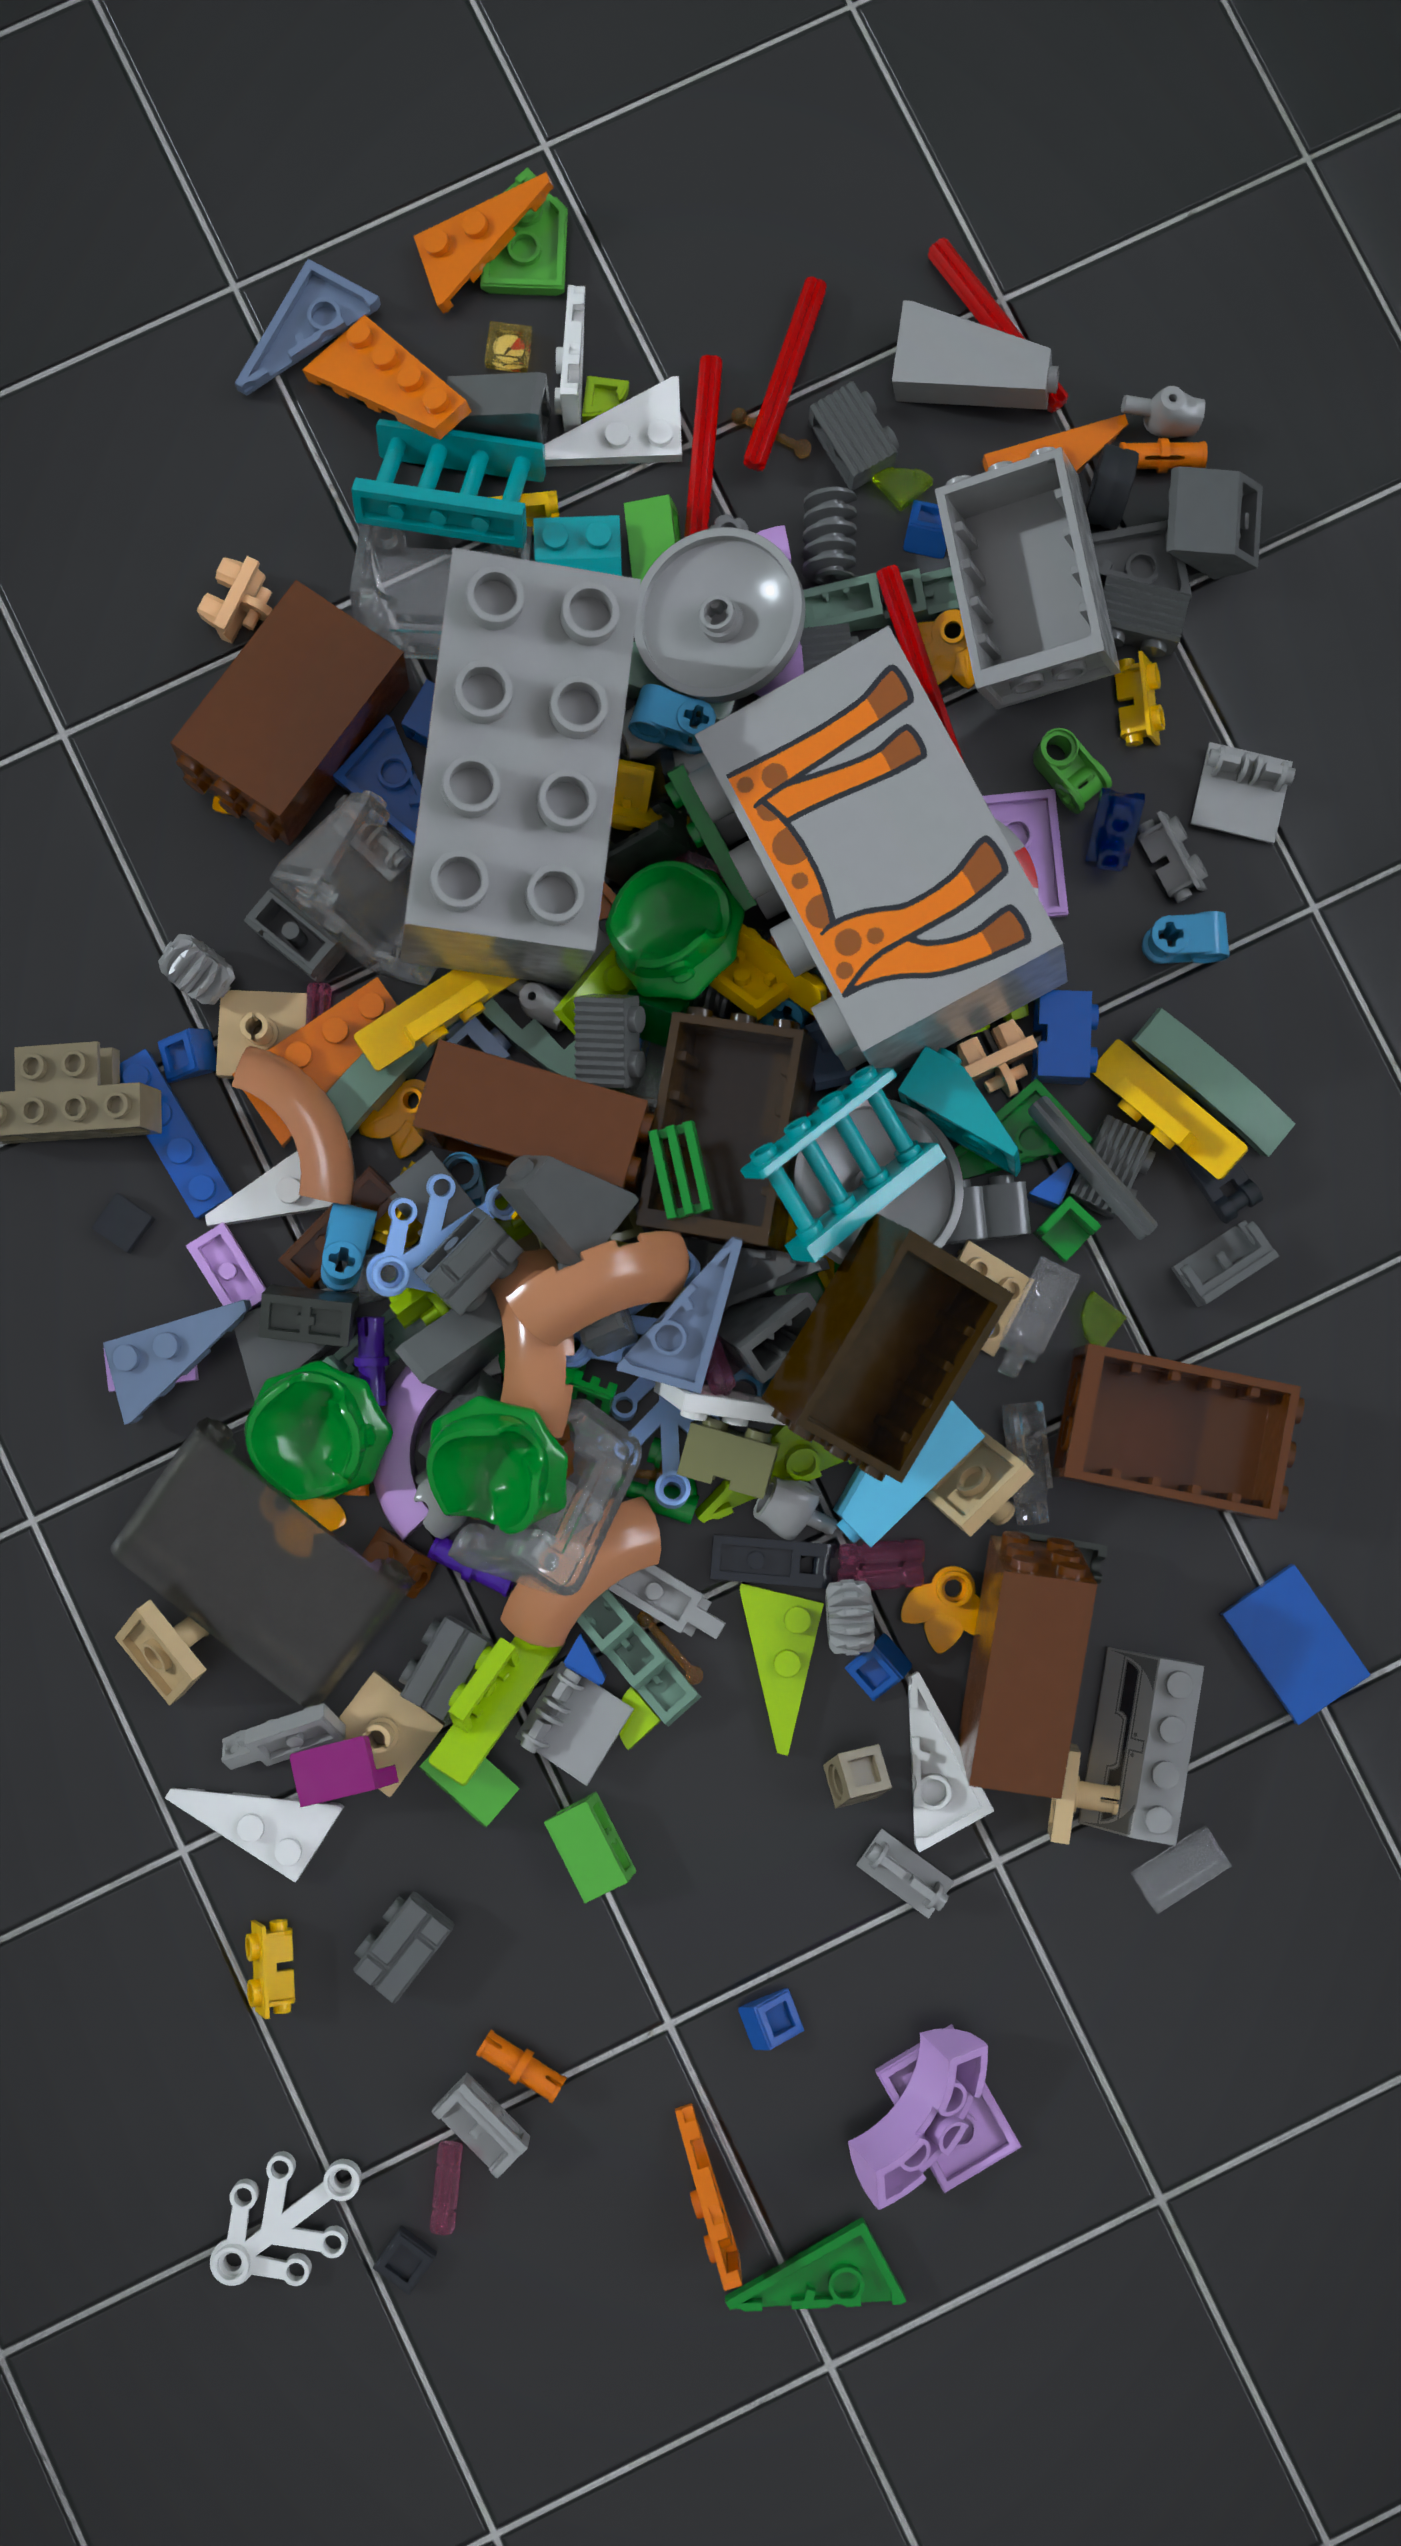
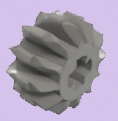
M178 934L173 942L170 941L162 951L163 955L158 960L161 973L168 977V981L175 984L179 990L188 994L192 999L198 1000L201 1004L215 1005L220 997L223 998L231 988L230 984L235 979L233 968L225 961V958L192 935Z
M854 1579L829 1583L826 1588L825 1600L827 1636L830 1649L834 1654H846V1656L871 1652L875 1640L871 1588L865 1581H854Z

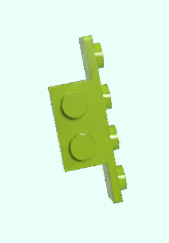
M515 1636L511 1643L500 1637L493 1648L491 1646L486 1647L475 1664L476 1673L468 1684L461 1683L449 1700L448 1705L451 1708L448 1712L453 1725L429 1757L430 1765L461 1786L467 1785L563 1646L542 1647L529 1644Z

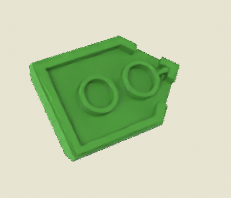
M527 167L504 192L536 176ZM548 193L546 201L536 212L530 209L513 228L516 235L494 260L485 265L480 282L482 290L490 294L558 296L565 292L568 209L557 197H553Z

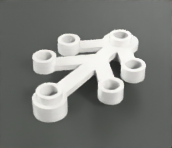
M280 2151L275 2153L266 2167L269 2184L262 2227L247 2239L249 2210L254 2206L259 2197V2187L251 2179L239 2180L230 2192L232 2212L228 2237L216 2245L210 2257V2269L213 2276L220 2283L228 2286L242 2284L251 2275L282 2279L291 2286H300L305 2283L312 2269L311 2261L306 2255L295 2253L289 2256L287 2260L258 2254L273 2244L318 2251L328 2258H337L342 2255L348 2244L347 2232L342 2227L334 2225L328 2227L325 2231H318L295 2226L331 2199L346 2201L356 2194L362 2180L359 2166L349 2159H339L329 2166L322 2183L283 2211L287 2183L295 2171L296 2161L288 2152ZM278 2160L286 2162L289 2172L286 2174L277 2173L274 2169V2162ZM340 2170H346L351 2174L352 2181L348 2184H342L337 2180L336 2173ZM240 2188L248 2189L252 2194V2200L248 2202L241 2201L237 2196V2190ZM330 2235L337 2236L341 2240V2246L336 2249L330 2248L326 2243V2237ZM230 2253L239 2255L241 2265L231 2266L227 2262L226 2256ZM293 2263L301 2264L304 2268V2274L302 2276L293 2275L289 2270V2265Z

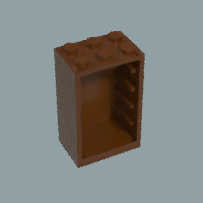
M295 580L170 742L177 757L176 764L185 775L183 780L198 793L204 795L208 791L219 798V805L232 816L239 819L244 815L256 823L254 825L256 831L269 841L276 842L279 839L288 846H291L337 783L333 778L335 772L386 714L389 715L409 689L404 652Z
M439 1039L412 1126L429 1146L453 1153L466 1152L477 1160L508 1168L514 1160L523 1155L551 1156L636 1195L643 1175V1164H641L642 1158H640L641 1152L648 1153L650 1139L648 1131H651L653 1128L655 1115L649 1113L648 1100Z
M1086 1344L1074 1348L1050 1477L1256 1519L1277 1520L1278 1513L1284 1512L1288 1501L1289 1489L1288 1486L1284 1485L1286 1468L1293 1466L1296 1457L1297 1445L1296 1442L1292 1441L1294 1424L1301 1422L1304 1412V1398L1299 1397L1301 1386L1094 1344Z
M1005 1531L1002 1536L990 1535L958 1742L969 1786L1061 1799L1097 1582L1079 1547H1074V1542L1055 1537L1048 1538L1047 1543L1030 1541V1537L1026 1534Z

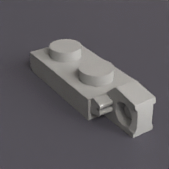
M656 1565L641 1569L608 1588L611 1592L677 1632H684L691 1637L698 1628L717 1639L726 1624L707 1612L712 1602L703 1597L704 1594Z
M325 1703L309 1706L302 1711L278 1719L268 1720L263 1724L246 1730H240L222 1739L221 1761L230 1770L256 1761H261L266 1766H270L290 1759L292 1753L343 1741L346 1738V1725Z

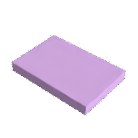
M1055 789L983 796L994 818L1007 826L1027 849L1037 874L1038 898L1049 918L1068 916Z
M950 2024L949 2026L945 2027L944 2029H955V2028L953 2027L952 2024ZM920 2043L875 2069L894 2106L904 2093L913 2075L919 2055ZM985 2082L981 2097L973 2098L964 2119L969 2126L949 2156L942 2153L930 2166L944 2193L1021 2148L1017 2137Z

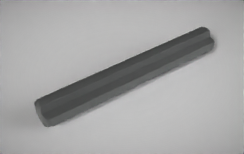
M1042 1096L1029 1107L1028 1114L1133 1235L1139 1240L1149 1236L1157 1228V1221L1047 1096Z

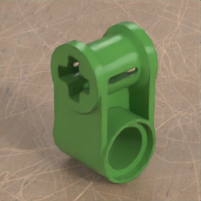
M1054 728L1048 731L1035 748L1033 762L1036 769L1055 789L1063 804L1073 813H1081L1085 808L1084 804L1099 791H1107L1112 787V780L1108 772L1090 755L1070 730ZM1046 746H1059L1065 753V759L1059 761L1052 759L1047 753ZM1085 782H1088L1084 787H1082L1081 789H1079V787H1080L1082 784H1084Z

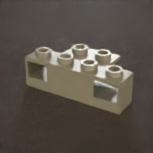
M98 1041L14 1047L15 1091L0 1092V1144L162 1134L161 1090L140 1082L120 1084V1050L113 1047L100 1048V1042Z

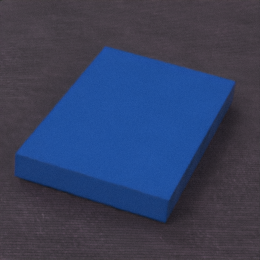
M1295 1564L1288 1565L1219 1613L1297 1725L1302 1724L1371 1675Z

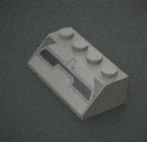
M1106 1647L1085 1782L1120 1786V1800L1100 1798L1117 1801L1119 1807L1117 1815L1080 1808L1078 1823L1134 1839L1176 1846L1204 1666L1184 1660Z

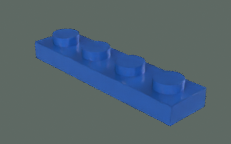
M145 1048L120 1063V1084L140 1082L161 1090L162 1134L146 1136L192 1214L199 1220L232 1197L234 1193L150 1051Z

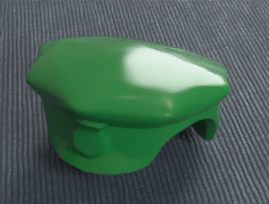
M669 860L654 863L641 869L624 884L611 906L605 927L609 940L615 949L618 967L628 977L641 996L694 1000L736 959L745 914L742 906L730 893L715 871L703 869L687 862Z
M314 1361L289 1372L268 1378L264 1382L245 1422L244 1434L251 1462L262 1478L271 1486L293 1500H309L313 1498L327 1500L358 1487L368 1485L374 1480L384 1452L392 1440L393 1430L366 1380L340 1371L323 1361Z
M477 1396L433 1421L430 1432V1448L426 1461L427 1476L431 1491L446 1516H467L482 1519L499 1526V1529L504 1534L511 1535L522 1532L539 1520L557 1513L566 1507L568 1456L536 1410L484 1396Z

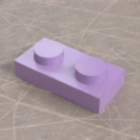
M222 1222L186 1245L223 1306L241 1300H250L252 1309L261 1304L262 1293L266 1290V1287L227 1224Z

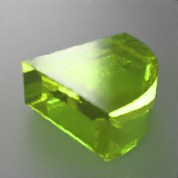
M888 467L876 473L873 477V482L901 512L932 486L933 478L917 468L912 470Z
M1093 1290L1087 1295L1081 1312L1082 1329L1089 1344L1105 1346L1127 1318Z

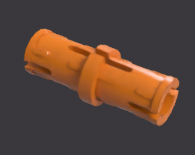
M1158 438L1157 443L1120 442L1119 447L1122 449H1130L1139 453L1137 469H1156L1157 473H1167L1168 469L1178 466L1205 468L1207 464L1208 447L1205 441L1169 442L1168 438Z
M492 2029L476 2053L477 2057L483 2058L510 2076L508 2081L515 2085L519 2081L547 2099L551 2104L567 2079L566 2076H562L532 2057L535 2052L528 2048L524 2052L496 2034Z

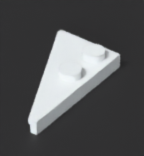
M568 285L563 347H556V374H561L560 388H555L554 408L555 415H562L564 431H570L581 425L585 286Z
M672 376L544 444L546 467L682 462L679 376Z
M349 1139V1147L352 1150L351 1139ZM296 1151L205 1215L206 1226L211 1228L218 1226L222 1222L231 1225L326 1210L332 1202L299 1195L301 1169L298 1151ZM354 1166V1181H355V1180H356V1173H355V1166Z
M655 1382L654 1392L680 1409V1415L688 1419L706 1421L707 1415L722 1416V1422L735 1426L747 1427L749 1420L785 1425L771 1416L775 1408L766 1403L760 1396L706 1384L703 1385L702 1392L699 1394Z
M916 1671L908 1676L914 1844L920 1853L994 1812V1809L982 1788L969 1786L960 1747L923 1678Z
M171 1788L165 1799L295 1883L345 1807L336 1802L300 1807L299 1799L296 1798L279 1799L266 1795L236 1792L229 1794L196 1788Z

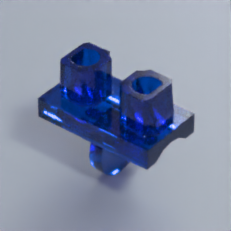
M1101 788L1085 852L1086 861L1096 862V867L1104 870L1121 871L1123 866L1128 867L1145 803V793L1124 794L1110 788Z

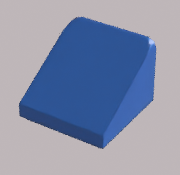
M920 500L913 501L903 549L906 552L942 559L945 556L946 542L938 504Z
M188 1028L157 1042L168 1083L216 1071L217 1055L211 1032L208 1029Z
M1067 1162L1027 1194L1028 1201L1052 1210L1061 1205L1075 1169L1073 1164Z
M581 1632L563 1662L564 1666L597 1685H603L607 1675L585 1635Z
M883 1633L874 1640L871 1652L857 1655L845 1666V1670L874 1702L907 1675L912 1668V1663L890 1637Z
M789 1988L781 1989L738 2008L750 2043L755 2050H771L805 2031Z

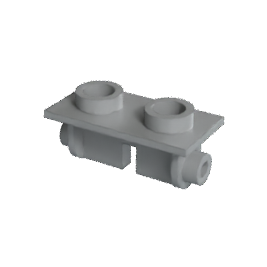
M1159 811L1157 815L1161 822L1157 825L1153 819L1144 822L1137 827L1140 832L1137 838L1145 849L1151 863H1155L1167 856L1170 863L1159 868L1156 872L1167 891L1168 897H1174L1176 902L1179 903L1192 896L1189 888L1194 885L1198 890H1207L1202 879L1206 878L1208 874L1197 854L1189 856L1183 844V841L1188 839V836L1177 816L1170 819L1168 814Z
M882 1828L856 1864V1866L928 1919L935 1909L940 1911L949 1898L946 1893L954 1883L952 1879Z

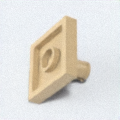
M229 990L223 998L220 997L216 1076L218 1078L234 1079L232 1074L236 1072L240 1058L247 1047L254 1046L269 1050L308 1024L310 996L307 993Z
M982 1429L980 1431L985 1437L924 1496L970 1537L988 1519L994 1525H1002L1008 1522L1015 1512V1506L1009 1499L1034 1475L1022 1460Z
M149 1600L135 1610L115 1636V1639L169 1706L181 1698L207 1670L190 1649L191 1646L211 1632L208 1622L197 1611L191 1612L188 1617L172 1627L155 1604Z
M374 1671L339 1719L346 1725V1738L344 1740L363 1735L369 1737L376 1769L395 1765L399 1782L379 1788L380 1791L390 1798L445 1726V1723L423 1708L401 1697L402 1690L379 1672Z
M1070 1744L1062 1798H1052L1048 1833L1050 1841L1069 1845L1073 1812H1076L1077 1808L1112 1813V1815H1117L1119 1804H1117V1801L1100 1798L1120 1800V1786L1080 1781L1078 1773L1081 1752L1077 1744Z

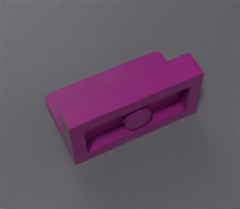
M367 1735L299 1751L290 1755L300 1807L379 1789L399 1782L395 1765L376 1769L370 1740Z

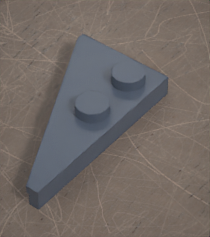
M307 259L235 381L237 390L245 395H249L345 332L364 314L368 317L379 309L381 305L379 296Z
M731 1237L619 1361L617 1371L701 1394L744 1239Z
M237 1301L104 1342L103 1345L124 1425L139 1422L143 1418L142 1414L159 1397H164L171 1391L181 1376L187 1375L211 1352L210 1348L227 1331H232L243 1321L245 1314L252 1309L251 1301Z

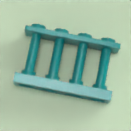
M378 420L376 433L379 456L383 458V462L376 480L355 478L351 492L356 523L524 548L527 539L526 504L519 501L526 480L543 482L545 479L544 444L451 430L439 440L398 421ZM401 461L425 465L418 487L394 483ZM443 468L467 471L460 493L436 490ZM484 474L508 477L502 499L477 496Z
M873 1065L857 1071L850 1078L852 1084L843 1091H835L822 1098L817 1103L819 1108L809 1117L804 1116L788 1124L783 1130L785 1135L775 1143L770 1142L757 1148L750 1155L752 1161L740 1169L744 1178H768L796 1224L797 1229L795 1233L797 1236L784 1245L793 1260L817 1262L946 1158L938 1143H918L917 1140L912 1141L882 1090L886 1084L897 1077L893 1067L875 1068ZM866 1100H868L896 1148L894 1152L895 1158L885 1166L878 1165L849 1115L850 1112ZM832 1126L836 1127L864 1175L861 1179L863 1184L853 1192H846L816 1141L819 1136ZM800 1151L831 1201L829 1204L830 1210L820 1218L813 1219L782 1167L783 1164Z

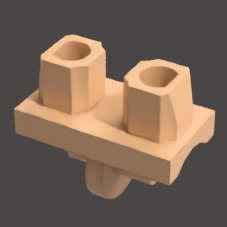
M249 556L246 557L244 563L224 557L216 571L215 578L219 584L230 589L225 600L207 593L197 608L201 619L214 627L222 640L233 644L242 625L249 630H254L258 620L264 621L273 610L267 605L272 592L262 586L266 576L258 569L259 561Z
M1014 1019L1002 1023L991 1030V1034L999 1048V1051L986 1056L977 1036L958 1044L955 1048L956 1055L962 1060L961 1066L966 1069L973 1081L995 1072V1077L983 1082L988 1093L1002 1088L1008 1097L1018 1094L1016 1081L1028 1075L1027 1069L1024 1064H1020L1012 1069L1008 1065L1033 1053L1032 1050L1038 1047L1033 1035L1025 1037Z

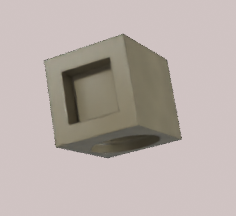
M879 1744L839 1753L823 1765L835 1809L876 1799L892 1788Z

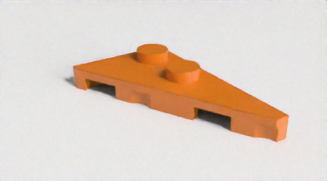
M547 172L414 235L436 304L443 314L454 306L451 299L468 279L474 283L482 274L485 265L494 260L516 235L513 228L530 209L536 212L546 201L548 193L554 189Z
M1123 414L984 454L982 463L985 472H987L988 468L995 463L1002 461L1014 463L1029 458L1030 454L1037 449L1043 447H1062L1074 469L1079 474L1086 464L1102 450L1105 444H1111L1116 440L1118 434L1127 427L1128 421L1126 415Z
M690 2103L675 2108L696 2190L690 2192V2197L697 2219H705L709 2234L704 2236L706 2250L711 2264L717 2263L724 2291L742 2286L740 2254L694 2107Z

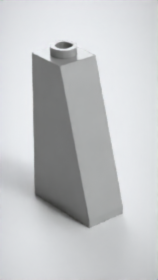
M903 300L892 376V385L897 402L1047 410L1049 393H1057L1059 381V366H1052L1051 348L914 301Z

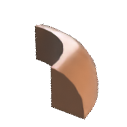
M254 1046L247 1047L240 1058L231 1087L244 1090L264 1101L281 1117L288 1127L300 1159L301 1180L299 1195L337 1204L351 1205L354 1188L353 1154L342 1124L343 1121L327 1094L298 1066L270 1051Z
M654 1231L640 1233L637 1237L639 1242L618 1247L615 1240L580 1252L582 1261L567 1266L557 1272L554 1266L548 1268L517 1288L506 1297V1300L518 1320L531 1334L542 1342L556 1347L586 1326L616 1312L647 1303L672 1302L682 1291L689 1274V1254L680 1232Z
M548 1249L525 1251L517 1258L518 1265L516 1269L504 1279L497 1278L490 1286L500 1311L505 1342V1371L500 1401L536 1410L555 1438H562L567 1424L573 1385L565 1384L566 1356H574V1334L556 1347L546 1344L526 1329L509 1306L506 1297L517 1288L554 1266L556 1272L559 1271L556 1260Z
M643 1496L621 1502L594 1514L593 1516L597 1522L586 1527L575 1536L570 1531L566 1532L541 1554L545 1561L530 1579L522 1576L512 1591L500 1618L504 1626L514 1636L529 1644L542 1647L564 1646L566 1638L577 1619L597 1597L623 1578L641 1569L659 1564L661 1554L660 1530L655 1514Z

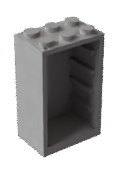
M1043 447L1033 451L1029 458L1014 463L1011 461L998 462L991 465L987 472L972 477L969 475L957 476L948 480L945 486L935 489L975 686L996 710L1121 673L1079 475L1062 447Z

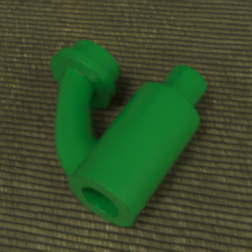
M654 1437L646 1462L654 1464V1468L659 1469L662 1462L661 1438ZM688 1478L691 1486L689 1498L683 1506L676 1509L665 1508L657 1502L654 1495L656 1484L654 1480L650 1479L648 1485L631 1480L626 1492V1497L632 1499L643 1496L653 1513L688 1525L691 1524L700 1496L697 1495L696 1482L691 1478ZM667 1485L663 1489L665 1496L669 1499H675L680 1495L678 1487L675 1488Z

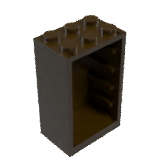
M687 1007L686 1013L672 1012L652 1130L665 1129L666 1126L680 1125L690 1120L695 1122L714 1210L675 1220L667 1219L650 1143L636 1225L654 1231L680 1232L683 1236L726 1243L734 1236L744 1239L742 1245L783 1251L789 1220L787 1209L768 1178H744L740 1169L752 1161L750 1155L753 1151L764 1144L775 1143L785 1135L783 1130L788 1124L806 1116L818 1043L808 1034V1030L800 1028L801 1024L795 1021L774 1019L773 1026L756 1022L757 1017L742 1013H730V1019L728 1020L713 1016L714 1011L699 1007ZM685 1134L679 1135L678 1138L693 1205L699 1204L700 1199ZM667 1138L663 1140L677 1208H682L683 1205ZM792 1158L782 1165L788 1177Z
M875 1214L865 1222L761 1399L775 1408L771 1416L788 1426V1429L811 1443L814 1440L824 1446V1449L845 1462L849 1460L859 1466V1469L881 1482L888 1475L902 1483L1014 1296V1293L912 1230L879 1214Z

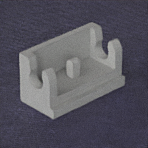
M468 2072L432 2108V2114L438 2120L441 2119L489 2167L490 2173L496 2179L528 2149L531 2136Z

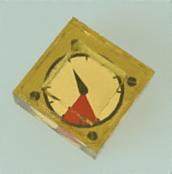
M490 321L485 367L521 373L528 372L533 336L532 326Z

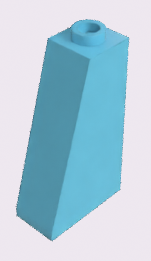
M951 1400L902 1483L888 1475L881 1482L857 1466L833 1508V1511L842 1519L836 1526L852 1543L855 1544L861 1539L869 1547H872L953 1469L985 1435Z

